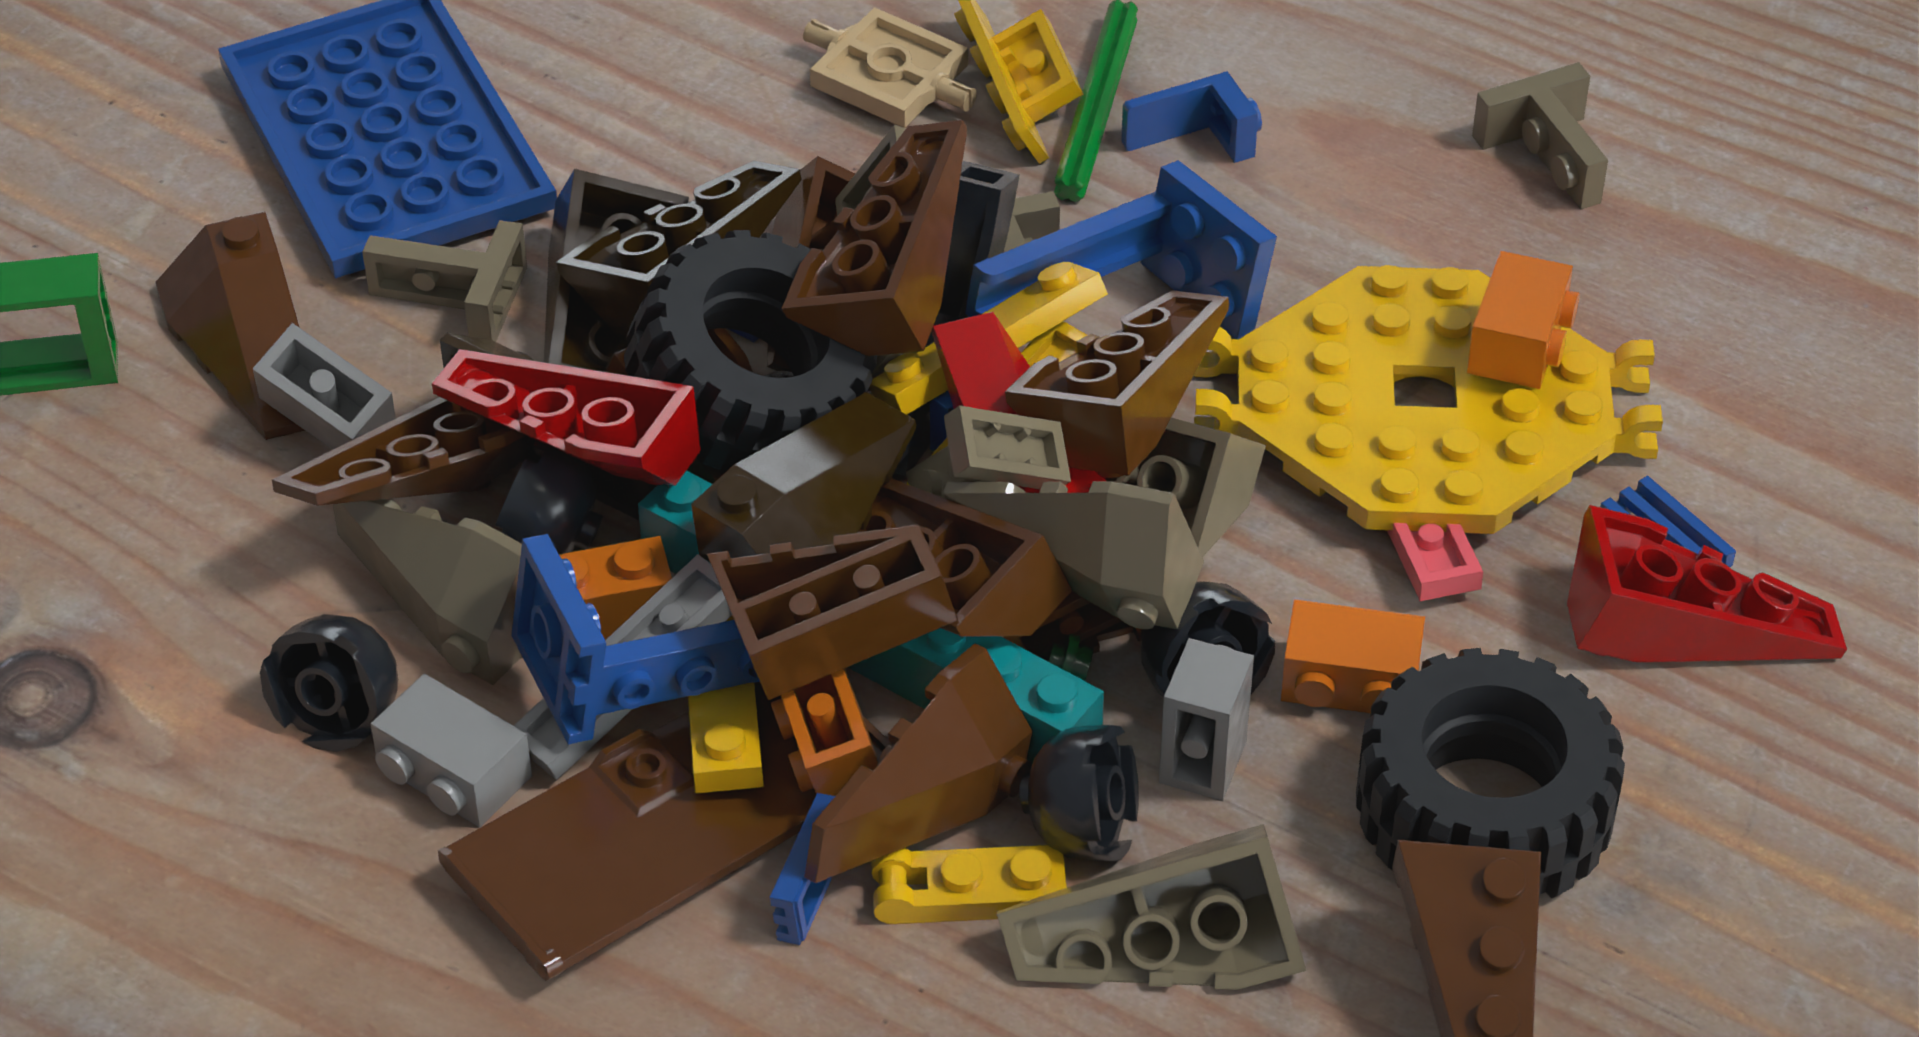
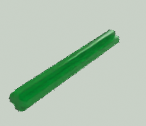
M1114 0L1108 5L1082 89L1083 95L1080 96L1054 179L1056 184L1054 193L1060 200L1069 198L1073 202H1078L1085 197L1138 21L1136 17L1138 8L1132 1L1123 3L1120 0Z

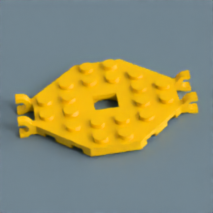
M1393 265L1380 267L1357 266L1240 339H1231L1227 331L1219 327L1207 349L1213 351L1205 353L1194 374V377H1215L1222 373L1237 374V404H1231L1228 397L1219 391L1196 389L1195 415H1211L1212 417L1196 416L1194 417V424L1231 433L1266 445L1265 449L1283 461V472L1319 497L1326 492L1348 507L1347 517L1369 530H1393V523H1407L1410 531H1419V528L1425 524H1436L1446 532L1447 524H1461L1464 533L1495 534L1512 522L1513 512L1530 501L1539 504L1572 481L1573 472L1590 460L1598 464L1612 453H1629L1638 458L1657 459L1658 444L1656 433H1643V431H1661L1663 418L1661 405L1636 406L1629 409L1622 418L1614 417L1611 387H1621L1626 391L1636 393H1649L1650 378L1648 368L1633 366L1654 364L1653 340H1631L1617 348L1615 353L1606 352L1572 329L1561 327V330L1567 331L1560 365L1559 367L1548 365L1540 389L1467 374L1472 327L1490 277L1479 270L1457 269L1453 267L1437 269L1408 268ZM1420 376L1439 379L1454 387L1456 408L1395 406L1394 382L1404 378Z

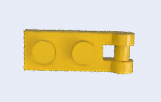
M1048 845L910 851L905 847L871 861L873 879L879 883V887L873 894L875 918L886 924L998 919L997 911L1067 888L1064 855ZM927 884V889L913 890L908 885Z

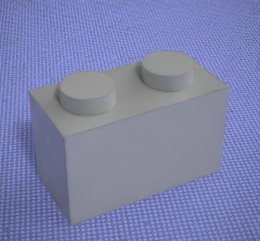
M294 323L286 329L253 368L259 398L332 450L396 419L392 392Z
M1191 638L1188 639L1164 696L1159 783L1218 800H1224L1247 742L1254 655L1239 652L1223 645H1213Z
M426 674L418 678L371 723L376 752L375 760L379 769L387 778L397 784L407 783L427 795L442 812L452 816L458 814L479 828L532 777L528 740L525 732Z

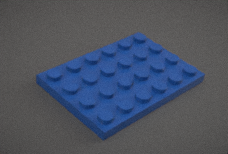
M380 0L218 48L221 67L335 279L365 269L362 251L370 235L439 246L496 228L499 220L515 222L555 208V201L557 199L556 189L441 0Z

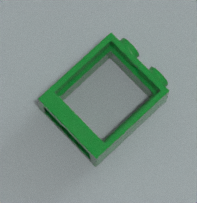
M98 253L0 263V312L75 305L81 331L79 334L0 342V396L118 383V340Z

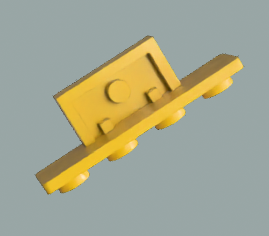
M958 0L962 9L954 13L955 18L970 42L976 40L977 42L975 46L970 48V52L986 78L992 76L993 79L985 84L986 89L1001 114L1007 112L1009 115L1008 118L1001 121L1006 134L1018 151L1027 147L1039 164L1049 159V155L1034 123L1083 95L1051 22L1042 9H1039L995 35L987 16L976 0Z

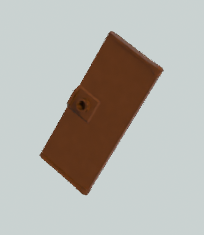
M761 682L754 683L764 787L695 793L688 711L653 732L638 729L602 749L591 765L585 770L447 847L438 850L439 862L450 877L526 958L527 963L543 980L548 981L800 832L816 797V792L814 788L801 792L793 772L788 754L798 751L799 747L795 737L784 740L771 706V702L782 698L781 695L768 700ZM863 716L879 761L882 752L890 742L889 738L884 736Z

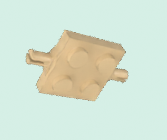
M875 7L858 23L845 29L837 30L816 19H811V23L808 22L804 29L803 39L805 42H810L827 50L826 54L810 68V86L896 125L906 128L934 101L942 100L965 112H968L969 108H972L977 97L976 89L954 81L968 66V47Z

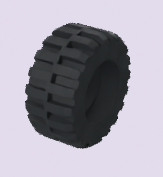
M750 230L727 231L724 239H721L718 233L696 238L693 245L688 244L678 248L670 254L666 264L660 266L626 337L628 348L624 354L625 371L628 376L694 386L701 448L698 455L704 457L702 464L717 470H721L723 465L732 467L739 461L867 392L873 380L871 374L877 366V355L866 356L786 317L782 306L800 263L811 249L800 243L794 248L782 243V236L767 232L763 233L761 238L751 237ZM717 328L734 329L760 338L772 346L785 359L794 377H767L752 373L738 366L717 348L707 330Z
M1481 648L1462 649L1459 651L1458 657L1448 659L1445 653L1424 660L1419 672L1414 667L1405 670L1392 680L1391 688L1380 692L1371 706L1370 717L1365 720L1356 786V808L1361 813L1359 824L1365 838L1372 845L1377 844L1376 855L1392 871L1398 840L1541 852L1539 901L1543 893H1547L1550 898H1554L1574 887L1575 878L1580 880L1592 872L1599 863L1600 853L1607 850L1613 832L1623 782L1625 762L1622 760L1624 746L1620 731L1611 724L1612 715L1597 696L1588 699L1589 688L1571 673L1564 678L1556 673L1557 667L1555 664L1539 657L1536 658L1535 662L1518 658V651L1499 649L1498 655L1482 654ZM1464 759L1496 760L1526 772L1542 788L1516 797H1486L1465 791L1443 778L1436 769L1448 763Z

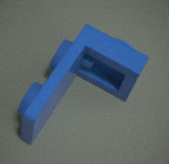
M1228 71L1127 100L1123 104L1121 142L1127 151L1210 128L1234 163L1255 157L1257 131H1260L1262 128L1261 113L1255 100L1245 96Z

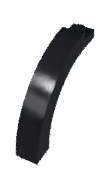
M963 161L942 302L933 326L968 318L965 311L973 266L987 258L1004 252L1020 174ZM932 331L925 347L934 343ZM930 401L907 414L916 420V430L894 471L896 474L906 476V472L917 464L930 445Z

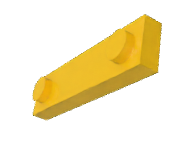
M1071 262L1051 265L1039 273L1038 281L983 314L994 312L1017 348L1106 296L1108 293L1100 273ZM935 342L925 347L924 351L906 353L892 359L885 365V372L873 378L869 386L873 396L906 415L946 392L948 387Z
M733 615L727 621L734 620ZM752 682L709 691L700 695L688 696L695 793L764 787L755 684Z

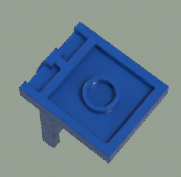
M1177 160L1161 167L1155 192L974 264L965 314L968 317L983 314L1038 281L1037 277L1041 271L1057 263L1071 262L1099 272L1102 277L1141 261L1140 263L1175 291L1229 297V310L1220 327L1226 330L1234 339H1240L1255 330L1277 236Z
M548 534L522 539L511 636L568 745L593 739L597 715L634 709L686 696L700 695L705 692L742 684L760 682L735 620L606 646L607 642L601 633V624L597 610L593 604H585L579 593L571 562L567 558L561 559Z

